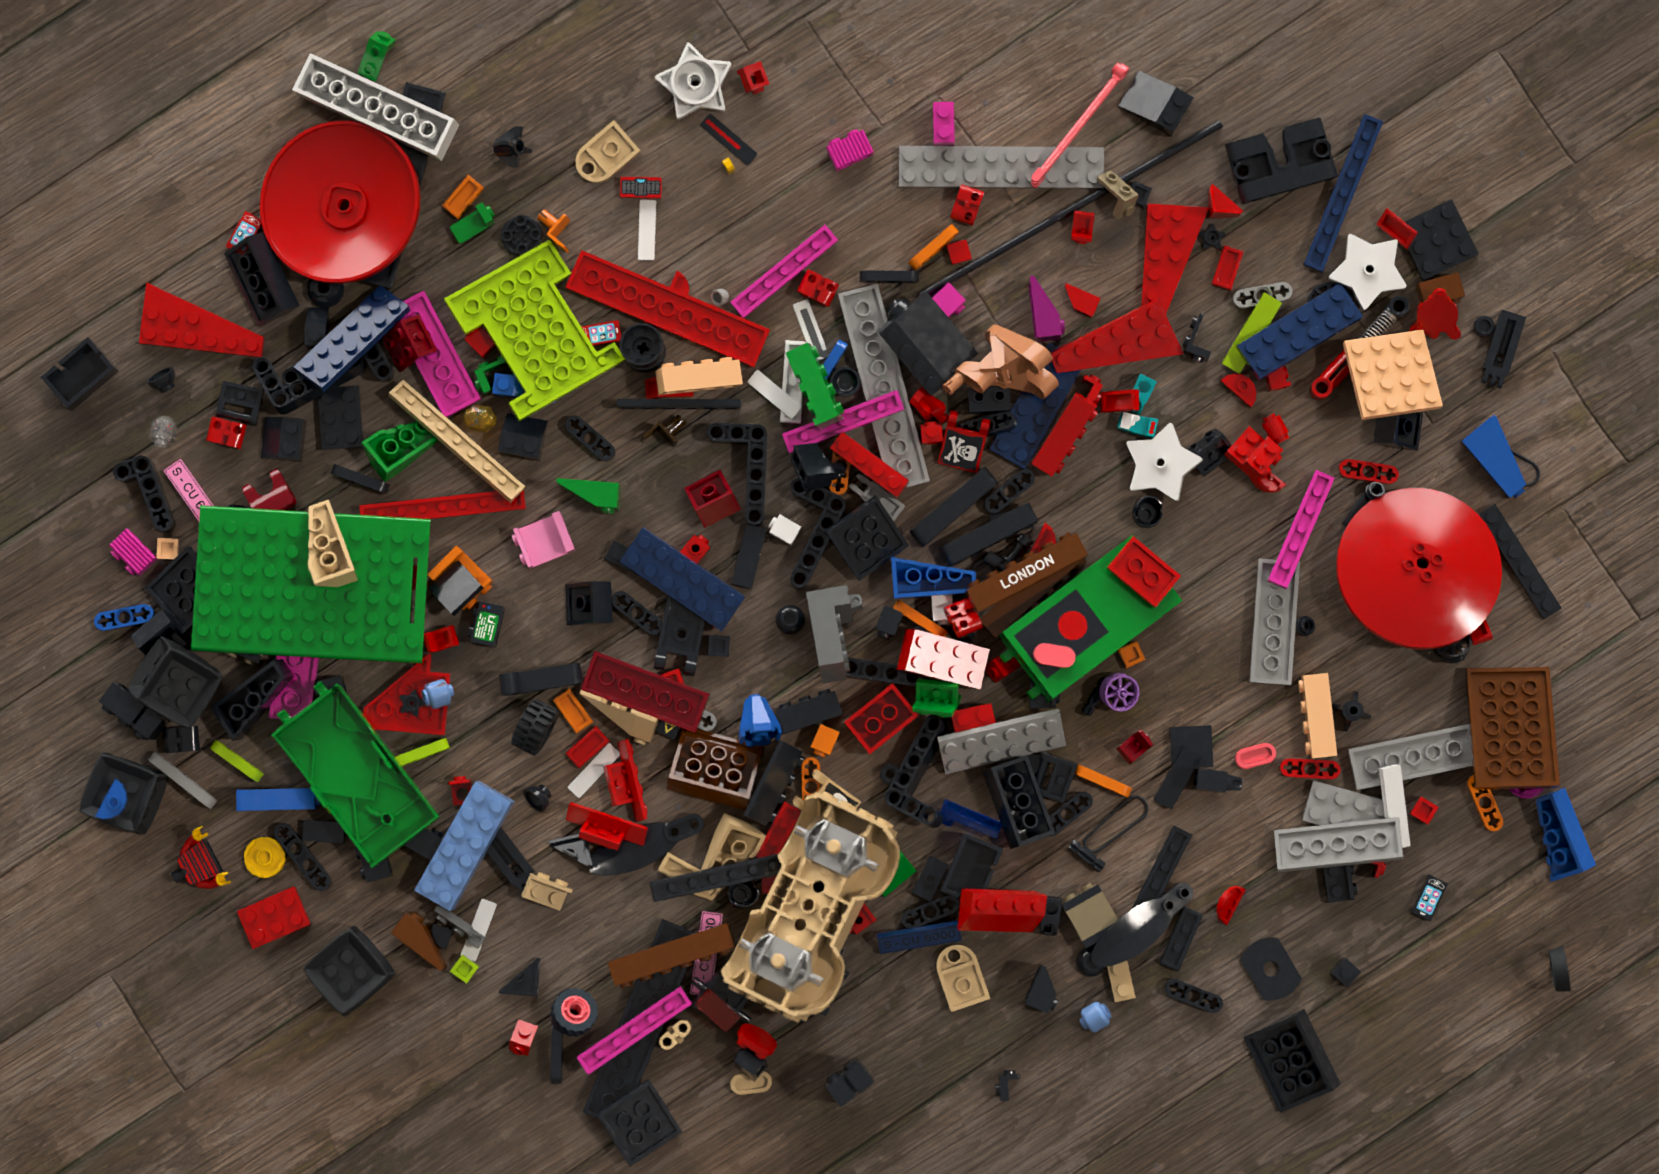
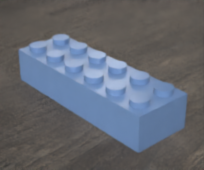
M476 781L414 891L449 911L454 910L515 801L481 781Z

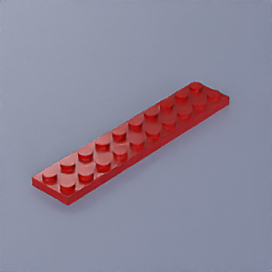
M583 250L579 254L565 287L570 291L724 356L739 360V362L753 368L770 332V329Z

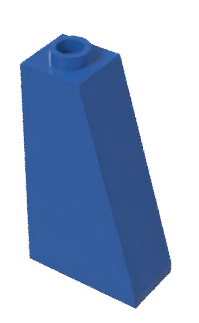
M1492 415L1464 438L1461 443L1508 498L1513 496L1516 499L1525 491L1523 487L1526 483L1499 421L1495 415Z
M310 788L236 790L237 811L318 809V805H321V802Z

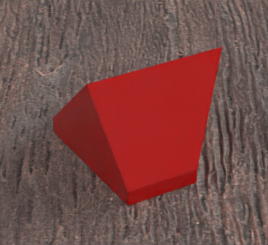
M1214 184L1209 187L1210 219L1235 218L1242 214L1243 210Z

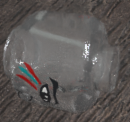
M158 416L157 419L151 421L148 437L154 442L156 447L166 448L167 445L175 442L177 425L170 417Z

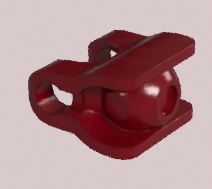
M277 468L270 472L273 482V488L270 493L259 495L250 484L242 487L251 508L289 510L297 503L284 476Z

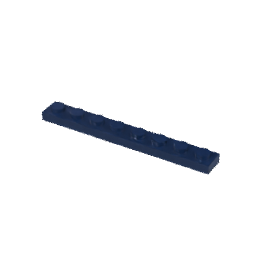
M1367 114L1363 115L1303 266L1321 273L1323 272L1383 124L1382 120Z

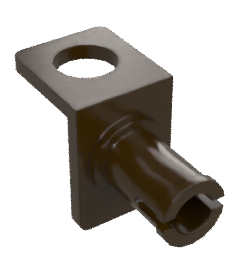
M676 415L666 426L658 421L641 437L640 441L643 443L658 430L675 447L678 440L674 435L687 423L684 419L681 420L682 417L680 415Z

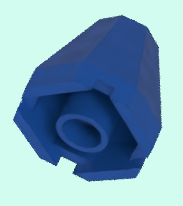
M759 694L749 695L743 705L738 732L739 744L743 745V742H745L748 747L766 746L771 744L770 740L775 738V742L780 740L782 735L781 725L766 698Z

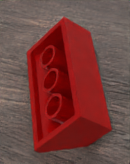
M962 889L957 930L1033 932L1045 916L1047 895L1037 891Z

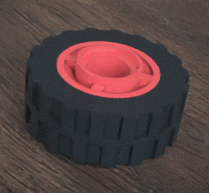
M577 988L566 989L556 997L551 1006V1022L555 1025L556 1030L558 1029L560 1033L566 1034L569 1037L584 1035L592 1028L598 1017V1005H596L595 999L591 997L589 992L587 993L585 990ZM570 1009L576 1010L579 1015H572Z

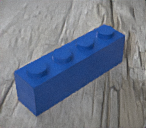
M891 557L894 600L926 598L939 595H966L965 591L969 589L968 584L976 581L975 571Z
M1562 788L1537 798L1536 805L1540 826H1543L1544 836H1542L1543 844H1546L1548 853L1546 860L1547 865H1550L1551 874L1549 875L1550 882L1584 872L1596 866L1566 789Z

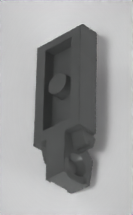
M437 905L434 909L433 916L439 924L443 926L446 924L451 927L455 935L459 937L464 936L467 938L469 945L476 949L482 945L485 937L474 930L470 924L440 905Z

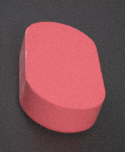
M1042 643L1033 652L1034 660L1041 665L1068 668L1075 661L1074 651L1065 646Z
M1269 743L1247 747L1236 753L1235 763L1241 769L1268 764L1275 759L1276 750Z

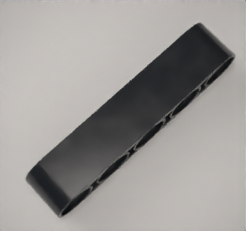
M984 467L912 528L909 533L923 548L999 483L998 480Z
M1026 503L940 548V551L948 567H952L1034 525L1039 520L1030 503Z

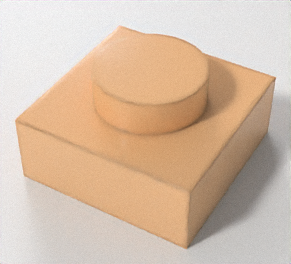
M158 538L157 559L174 560L179 555L180 539Z

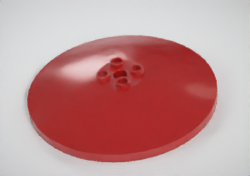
M332 121L319 124L291 139L279 151L269 166L260 194L262 227L276 255L287 266L302 276L330 284L360 281L375 275L390 265L410 241L420 212L421 196L419 181L408 155L396 141L384 132L364 123L354 121ZM349 201V208L341 211V203Z
M1405 488L1385 493L1380 498L1371 500L1355 514L1347 525L1338 546L1336 575L1345 604L1357 621L1369 632L1396 646L1428 650L1456 643L1467 637L1483 623L1494 607L1499 595L1502 580V562L1492 532L1471 507L1444 492L1426 488ZM1417 560H1425L1428 565L1427 568H1419Z

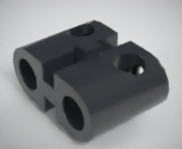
M192 726L189 729L186 727L162 729L164 753L200 750L198 726Z

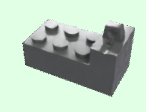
M847 585L806 592L822 684L847 680L846 672L850 670L841 624L853 622L852 612L863 608L860 594L849 595Z

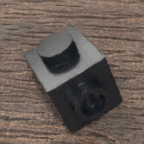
M1005 1070L1002 1075H999V1084H995L996 1096H1000V1101H1009L1008 1080L1020 1079V1074H1016L1015 1070Z

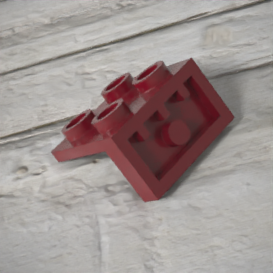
M419 314L399 321L382 337L383 343L399 372L406 370L418 359L438 351Z

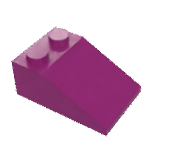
M1030 276L1028 288L1035 341L1037 343L1058 341L1065 332L1064 319L1060 320L1058 311L1036 278Z

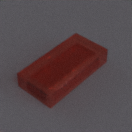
M710 988L695 1003L699 1009L725 1032L740 1019V1016Z

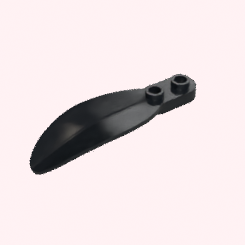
M693 813L670 823L654 822L643 824L642 826L648 828L643 846L627 840H623L618 850L600 846L591 855L593 869L588 868V870L595 875L611 876L632 872L648 866L665 856L677 842L700 833L704 828V820L699 814ZM692 820L697 821L698 825L696 828L691 826ZM673 828L678 829L679 833L677 836L672 834Z
M1178 883L1159 897V899L1146 901L1125 913L1103 934L1094 946L1090 956L1092 963L1100 967L1113 966L1127 961L1149 948L1166 930L1172 916L1193 898L1192 887L1187 883ZM1183 889L1186 891L1185 897L1181 895ZM1167 902L1171 905L1170 909L1166 908Z

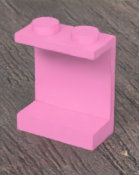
M560 511L552 513V516L530 525L513 529L515 534L512 535L515 546L520 545L522 551L519 554L523 566L527 565L529 569L576 551Z

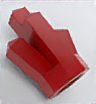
M923 387L909 401L910 405L926 421L932 420L935 417L942 424L948 422L949 415L945 412L946 406L944 402L933 395L931 396Z

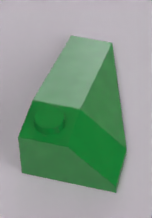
M416 421L406 425L401 424L389 430L377 431L362 441L361 444L372 468L384 482H387L408 467L439 440Z

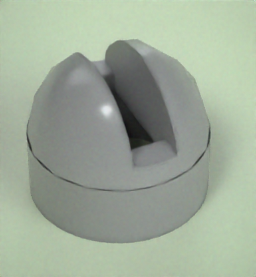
M717 289L711 293V300L716 306L724 305L729 299V294L724 289Z

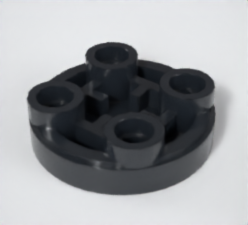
M520 214L512 217L505 223L502 228L501 239L506 250L512 255L519 257L541 245L543 235L539 224L533 218Z

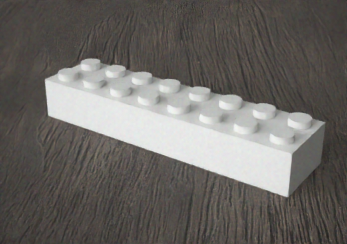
M311 53L292 89L302 98L350 120L364 123L382 131L392 139L442 161L459 127V123L455 119Z

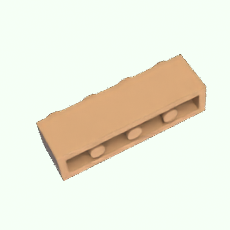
M732 357L721 358L720 362H713L712 359L701 360L700 364L686 361L682 362L680 366H674V363L662 364V367L655 371L659 395L736 388L743 384L739 360H732Z
M1328 673L1301 676V680L1298 681L1299 693H1303V701H1300L1301 713H1305L1306 719L1303 722V732L1308 737V742H1305L1306 755H1310V759L1337 756Z

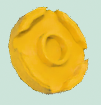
M260 837L247 845L244 852V862L247 870L252 875L259 878H270L277 875L283 869L286 862V853L276 839Z

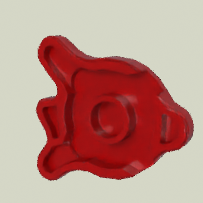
M1435 289L1428 296L1427 300L1423 303L1420 302L1418 305L1417 319L1409 328V332L1424 330V334L1432 339L1438 338L1440 332H1445L1451 339L1457 340L1461 337V331L1456 325L1458 320L1457 305L1450 300L1445 289Z

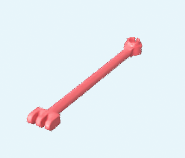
M1117 63L1111 71L1113 76L1041 168L1038 167L1032 175L1031 186L1033 188H1037L1042 183L1046 173L1114 87L1126 76L1129 67L1123 63Z

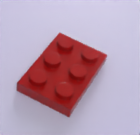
M1134 536L1106 568L1153 608L1160 603L1181 577L1180 574Z
M295 886L237 911L252 949L311 925Z

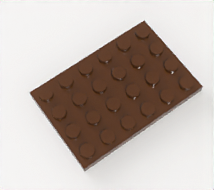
M1549 667L1467 668L1465 674L1475 790L1559 788L1560 780Z

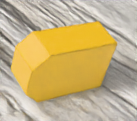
M729 158L722 161L728 174L735 171Z

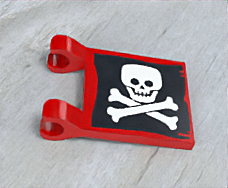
M950 411L938 464L978 473L990 420L982 419L980 431L975 432L955 427L958 412Z

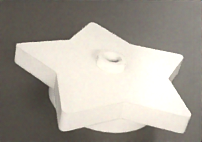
M687 43L678 64L655 76V79L674 95L678 120L699 108L725 111L721 85L731 68V62L707 60L690 43ZM697 80L700 84L692 86V82Z
M1349 234L1347 236L1345 261L1328 279L1350 288L1361 309L1365 311L1381 292L1406 288V283L1394 265L1398 241L1391 240L1372 245ZM1367 266L1373 269L1372 273L1366 271Z
M1169 423L1152 440L1126 442L1136 464L1130 490L1138 491L1157 488L1175 501H1179L1184 476L1200 464L1203 459L1181 447L1174 425ZM1160 459L1165 461L1163 466H1158Z

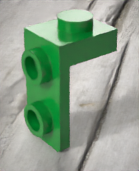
M377 31L372 35L366 46L358 74L376 81L386 53L394 47L396 39L382 31Z
M483 202L475 206L476 211L450 226L451 231L460 244L495 224L492 219L495 214L489 205L485 207Z
M502 355L496 358L497 361L491 364L484 362L477 366V370H474L478 379L475 381L479 392L483 391L485 395L492 393L486 373L507 365Z

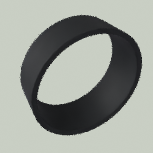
M1564 947L1550 949L1549 960L1555 991H1571Z

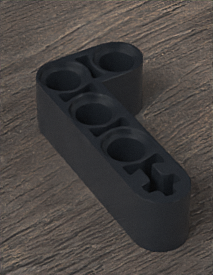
M140 455L115 465L113 475L117 480L124 483L138 480L155 528L163 533L173 531L176 525L154 462L150 458ZM147 460V469L140 471V462ZM128 468L129 473L127 477L121 478V469ZM153 479L155 481L154 488L147 490L146 483ZM160 498L162 506L159 509H154L153 502ZM162 516L169 521L166 523V527L160 525L163 523Z
M580 663L499 674L502 696L583 683Z

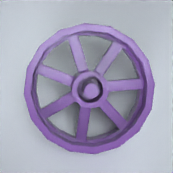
M1120 672L1111 673L1105 677L1099 689L1102 702L1107 707L1119 712L1131 709L1138 701L1140 694L1137 682L1132 677ZM1122 677L1128 679V681L1123 686ZM1117 679V685H1112L1111 683ZM1130 685L1132 687V692L1126 690ZM1111 687V692L1107 693L1108 688ZM1128 695H1130V698H1129L1128 701L1126 702L1125 698H1126ZM1115 696L1112 704H1110L1107 698ZM1120 698L1123 705L1116 706Z

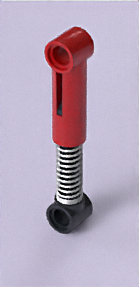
M1404 296L1392 298L1384 308L1381 316H1378L1376 321H1373V324L1358 339L1382 336L1381 334L1387 331L1386 328L1389 329V326H1392L1391 323L1398 321L1408 312L1410 304L1407 298ZM1396 302L1400 303L1403 306V311H1395L1393 304ZM1344 350L1311 384L1309 391L1314 399L1323 400L1328 397L1349 375L1350 371ZM1341 366L1343 369L1330 381L1328 378ZM1317 384H1323L1326 387L1324 394L1317 392Z

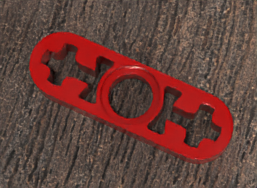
M1346 459L1338 467L1339 474L1347 479L1390 485L1396 482L1399 477L1397 468L1392 465ZM1349 463L1351 468L1357 469V464H1360L1359 476H1356L1357 471H1350L1349 474H1346V470L1343 467ZM1366 466L1374 469V475L1370 478L1365 477L1363 474V469ZM1378 467L1381 468L1380 472L1386 473L1388 469L1391 470V474H1394V477L1387 480L1386 476L1380 475L1379 479H1376L1379 472Z
M1288 758L1284 759L1279 766L1283 776L1295 778L1335 779L1341 771L1337 762L1329 760ZM1291 762L1292 766H1299L1298 762H1302L1300 766L1301 775L1297 774L1299 770H1291L1290 774H1288V771L1284 769V765ZM1307 763L1315 765L1316 770L1314 774L1308 775L1305 773L1304 766ZM1319 763H1322L1321 768H1328L1329 764H1332V767L1336 768V772L1332 773V776H1329V772H1321L1322 776H1318L1320 771Z

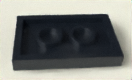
M359 385L337 387L318 397L322 450L361 448L363 428Z

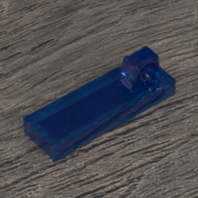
M945 799L940 811L943 816L942 824L952 827L954 822H958L997 839L1002 826L1001 822L947 799Z

